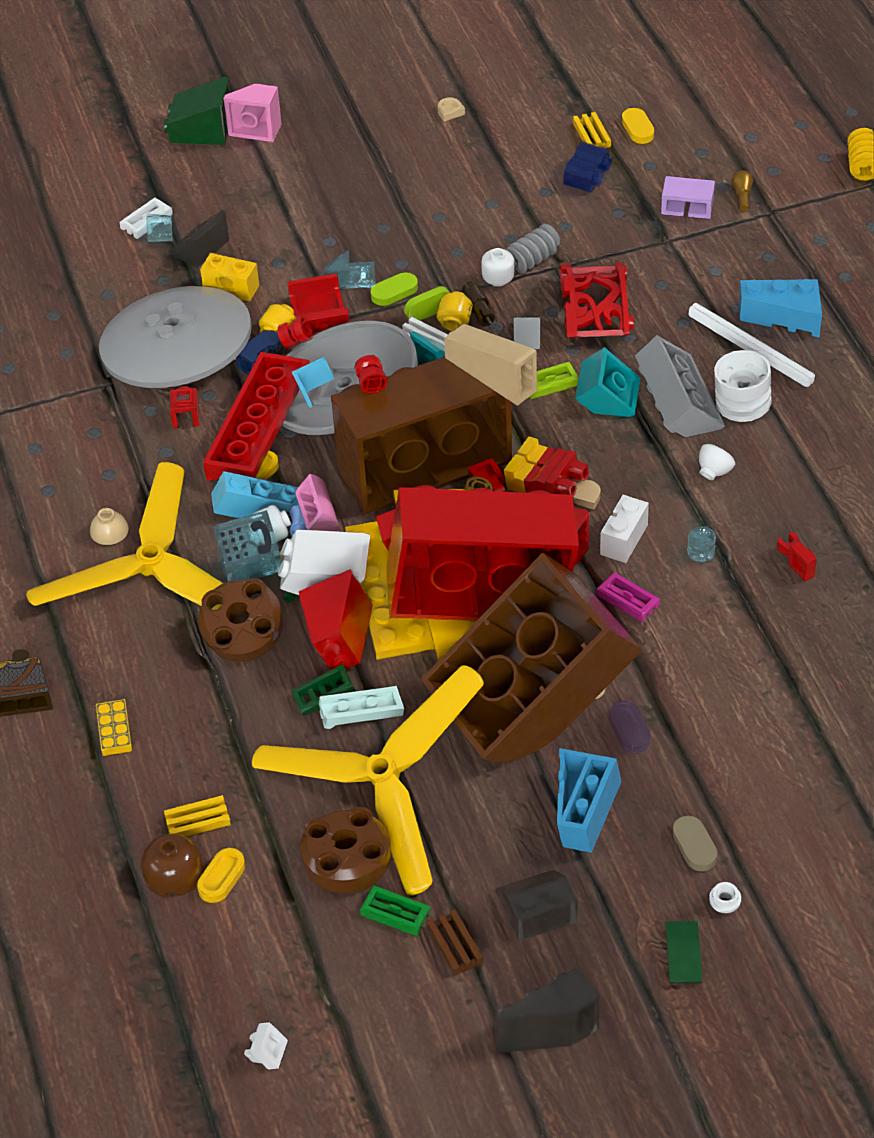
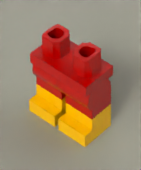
M528 437L517 451V454L514 455L505 467L504 475L507 490L519 493L543 490L550 494L572 495L573 498L577 491V484L573 479L585 481L589 476V469L587 463L577 461L575 451L568 450L567 452L559 448L551 449L539 445L538 439Z

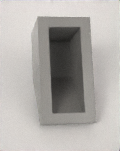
M540 317L514 318V342L533 349H540Z

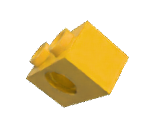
M210 253L200 269L203 286L227 291L243 301L250 302L259 287L257 263Z

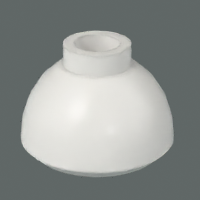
M712 444L702 445L699 453V463L701 465L699 473L709 480H714L716 476L727 474L733 469L735 461L729 453Z

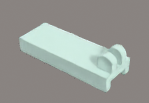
M397 686L320 696L319 699L320 715L326 729L333 728L335 725L403 716L404 706Z

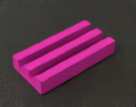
M615 572L597 588V596L641 622L646 619L647 614L650 615L653 612V608H657L660 604L658 597ZM612 583H614L615 585H617V586H619L620 588L624 589V591L621 590V589H619L618 587L614 586ZM633 595L636 596L637 598L641 599L642 601L646 602L647 604H645V603L639 601L638 599L634 598Z

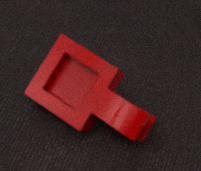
M492 458L468 467L470 478H484L491 483L493 491L506 492L502 485L505 483L504 474Z
M794 532L789 533L788 541L790 543H786L781 538H778L777 549L789 558L788 565L805 582L814 578L816 557L810 549H807L799 541L797 534Z

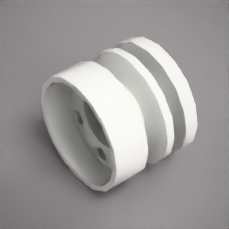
M748 350L733 351L720 358L714 368L717 410L722 416L738 422L753 421L762 417L769 411L772 403L770 363L759 353Z

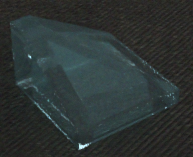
M148 214L146 216L148 242L173 241L171 216Z

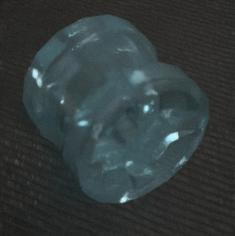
M698 526L690 530L688 534L689 544L687 546L688 556L698 562L709 561L713 558L716 534L712 529Z

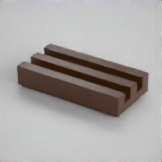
M456 909L451 910L448 916L444 914L439 915L436 921L433 919L427 920V928L454 976L483 964V957ZM451 923L454 924L456 930L458 931L461 939L463 940L465 946L467 947L469 953L473 958L472 960L469 959L460 941L458 940L455 932L453 931L450 925ZM443 927L463 962L462 964L458 965L439 928Z

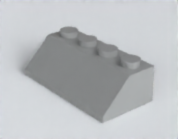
M656 335L635 355L639 364L638 369L648 383L646 387L653 394L656 401L655 406L664 418L663 424L670 432H677L684 437L721 430L725 427L691 354Z

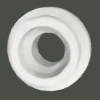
M722 882L711 890L709 901L716 911L731 913L740 906L741 894L735 885ZM722 898H727V899H729V901H724V900H721V899H722Z

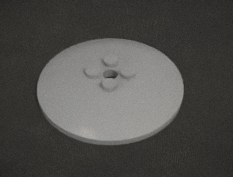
M206 286L171 288L141 298L120 311L104 329L99 343V353L106 370L112 376L127 384L146 388H165L188 384L219 371L240 354L250 338L252 329L251 318L245 304L238 297L227 291Z
M357 321L329 328L314 335L312 340L299 344L286 356L307 359L310 363L325 357L334 379L306 392L313 406L311 408L308 407L299 390L282 426L291 431L307 435L334 433L331 395L342 392L350 385L359 384V378L354 370L356 361L366 355L379 357L386 377L404 367H417L418 354L410 336L404 330L389 323Z

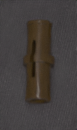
M467 282L470 291L463 285L462 292L471 300L472 312L476 314L480 325H491L487 317L493 323L495 316L488 306V299L485 295L481 294L476 282Z

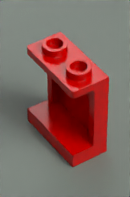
M337 274L294 280L287 283L291 308L294 310V316L296 318L304 316L308 320L313 336L329 328L349 323V313L347 307H344Z

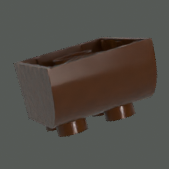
M541 553L421 680L433 694L461 666L465 665L474 669L482 677L484 684L453 721L483 759L492 762H506L532 754L557 738L639 655L642 649L577 574L546 554Z

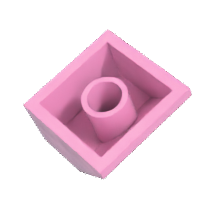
M252 84L224 96L228 136L274 142L282 125L277 86Z

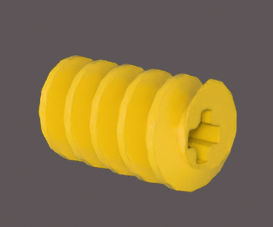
M859 128L851 132L847 140L849 169L856 179L868 181L874 179V132L869 128Z

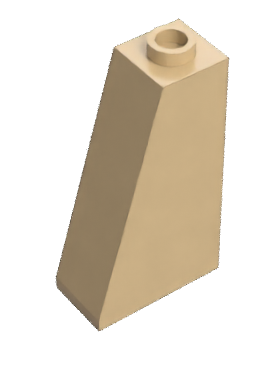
M466 324L461 325L444 338L446 359L517 406L537 391L535 349Z

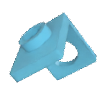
M325 357L292 372L309 408L313 406L306 392L334 379Z

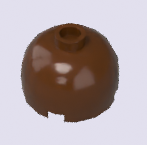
M165 834L152 840L144 850L141 859L144 883L150 891L160 896L167 897L166 893H177V896L185 895L195 889L199 878L203 874L204 866L199 848L192 840L181 834Z

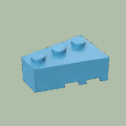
M818 279L740 280L738 302L740 321L768 327L776 324L788 327V331L796 332V329L812 332L811 336L820 337L822 310Z
M559 748L560 771L558 777L557 826L562 846L592 853L621 784L617 759Z

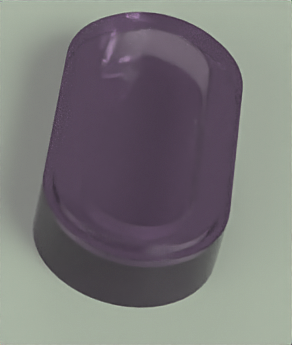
M629 701L615 703L610 709V723L622 747L631 753L645 751L650 745L651 733L638 707Z

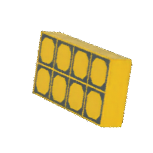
M125 699L96 704L102 755L107 756L131 752L132 745Z

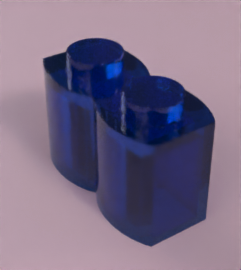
M581 142L574 156L565 167L564 185L592 192L595 186L599 187L604 172H608L612 164V158L609 157L610 149Z

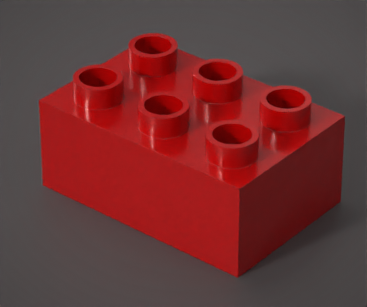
M428 485L414 488L399 487L386 565L389 617L477 621L541 553L546 554L573 572L579 542L572 495L550 494L543 490L519 493L496 492L488 488L450 490L436 489Z

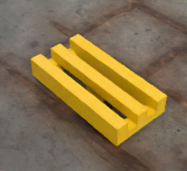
M592 112L591 117L583 114L581 119L578 116H573V124L588 152L611 147V139L596 112ZM583 125H586V127H587V129H588V131H589V134H590L591 138H592V139L594 140V142H595L594 145L592 144V142H591V140H590L588 134L586 133V131H585Z
M223 795L164 810L169 833L181 834L185 837L231 825ZM222 815V816H219V817H216V818L204 820V819H206V818H210V817ZM191 822H192V824L174 828V827H176V826H180V825H183V824H187V823H191Z

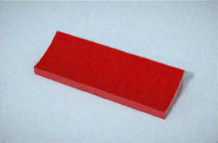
M260 352L203 461L207 481L219 479L223 471L252 478L256 477L300 390L292 372L310 364L309 360Z

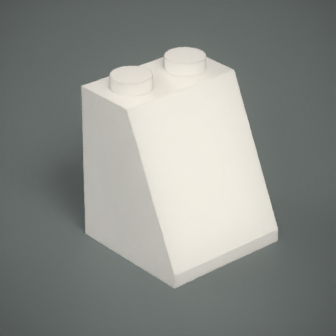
M296 530L291 539L287 538L282 547L281 554L285 555V558L278 571V576L281 577L280 589L299 595L298 591L349 569L353 571L361 584L365 578L370 535L352 532Z

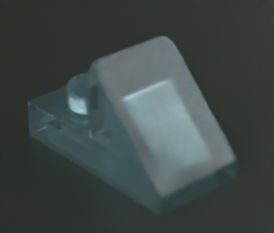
M349 250L324 267V275H338L339 289L369 288L376 284L374 262L350 263Z

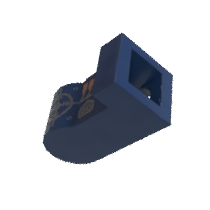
M264 331L247 342L244 349L236 357L237 368L249 375L260 352L281 355V341L278 333L275 331Z

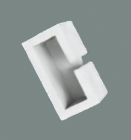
M622 495L613 511V516L609 517L601 531L600 555L623 563L628 561L648 526V502Z

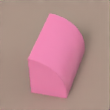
M309 474L295 492L307 530L339 532V524L325 482L320 477Z

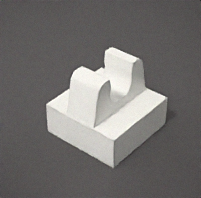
M270 1022L259 1023L257 1031L251 1034L249 1038L253 1042L251 1049L245 1050L244 1054L252 1062L262 1063L267 1069L279 1068L288 1040Z

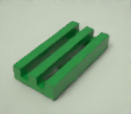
M373 885L360 909V914L363 917L417 937L420 933V927H423L425 924L426 916L428 917L431 912L429 905ZM378 898L392 904L388 905L374 899ZM401 907H403V908H405V909H408V910H411V911H413V912L419 913V914H418V916H417V915H415V914H412V913H409V912H407V911L401 910Z

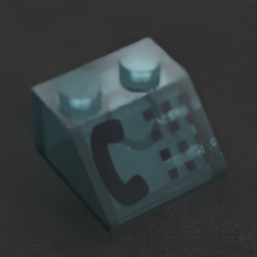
M267 510L213 526L218 562L227 582L235 579L259 578L279 571L281 565L280 552Z

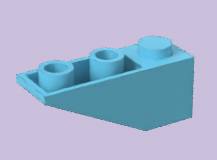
M223 471L211 493L213 511L220 515L246 518L252 517L254 512L270 505H275L280 512L283 510L290 512L293 506L299 505L295 493L299 487Z

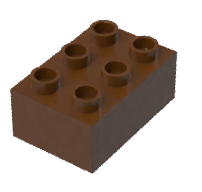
M445 355L440 359L414 368L404 367L398 369L392 375L387 376V386L379 393L367 394L362 391L360 384H354L346 387L340 393L331 395L338 472L363 515L396 504L393 490H399V487L414 488L428 485L439 489L470 478L468 475V467L492 458L497 466L501 467L507 465L512 459L511 401L446 359Z

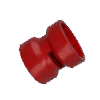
M304 316L294 319L290 324L286 322L277 327L279 339L286 349L295 347L298 342L305 343L313 338L311 326Z
M366 355L356 361L354 370L359 378L362 391L367 394L381 392L387 386L388 381L379 357Z

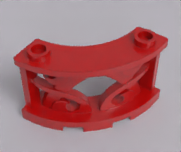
M615 261V266L571 267L570 263H559L562 298L568 297V301H565L564 304L565 338L629 335V330L634 329L633 314H628L625 281L627 280V266L622 265L621 261ZM592 282L601 284L611 291L597 306L589 295L581 292L588 289ZM581 303H585V304H586L584 307H579V306H578V305L581 304ZM603 316L605 323L611 326L612 320L610 317L617 316L620 322L619 330H603L600 317ZM594 322L596 330L577 331Z

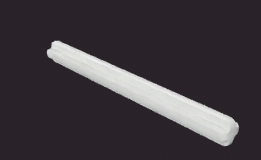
M694 303L690 306L688 315L742 349L757 352L764 356L770 363V366L801 385L809 387L814 382V373L700 304Z

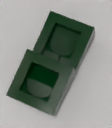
M666 921L669 984L702 983L698 921Z

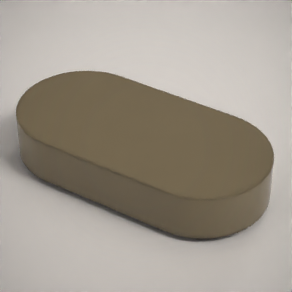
M693 816L678 818L673 825V838L687 864L696 871L710 870L716 864L717 849L703 823Z

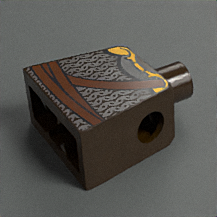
M19 649L12 653V660L0 662V717L53 709L40 658L30 657L27 650Z

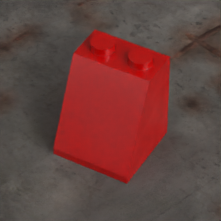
M349 569L298 591L312 644L330 670L342 664L346 670L360 664L373 604L353 571Z

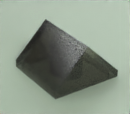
M221 210L198 224L169 249L168 252L197 268L201 266L210 253L217 252L229 241L226 213Z

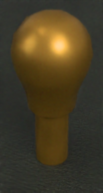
M744 170L735 172L731 179L732 187L739 198V209L742 212L749 210L748 196L750 195L753 183L751 174Z

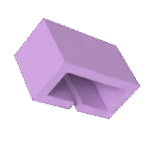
M666 176L662 193L661 214L683 216L686 201L690 202L688 217L710 219L714 201L715 181Z

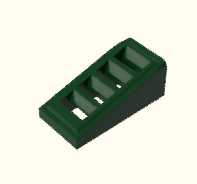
M343 664L291 690L302 715L320 710V697L317 698L316 691L320 690L322 696L356 692ZM332 687V691L327 692L326 688ZM307 694H309V696H310V698H311V700H312V701H310V702H308V703H306V701H305V699H304V697H303L304 695H307Z

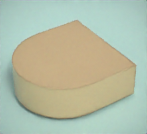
M444 98L438 103V114L443 121L465 115V107L458 99Z
M591 480L576 483L577 491L573 497V503L594 510L600 500V486Z

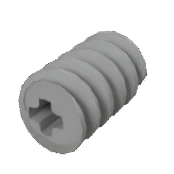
M543 224L531 233L518 239L517 242L510 244L506 250L513 255L514 269L518 273L523 274L527 269H532L535 264H540L542 260L548 259L549 255L556 254V246L560 245V237L552 226Z

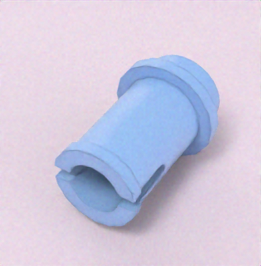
M293 506L290 511L292 523L290 534L292 536L296 530H307L300 506Z

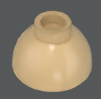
M111 508L101 509L90 525L91 538L102 545H112L122 541L129 530L125 518Z

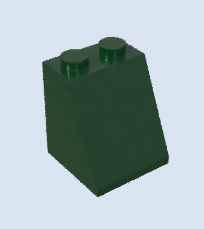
M223 77L174 95L173 103L168 106V119L164 120V132L168 133L169 143L226 144L228 129L224 96L230 93L228 77Z

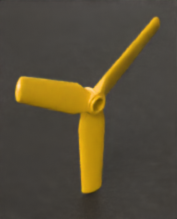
M170 462L158 464L139 528L142 545L137 549L136 554L116 558L29 589L26 593L28 601L32 605L38 606L141 573L145 576L154 575L164 587L201 606L203 595L223 583L187 559L166 552L174 539L184 469ZM215 605L211 610H217L222 605Z
M465 665L461 666L391 734L381 754L372 755L369 758L354 752L262 745L253 755L252 767L345 783L371 781L375 786V809L380 822L385 826L389 834L391 853L405 892L409 896L417 895L428 889L433 880L410 795L400 782L399 776L402 771L422 758L479 691L484 681L474 669ZM382 769H387L383 774H378Z

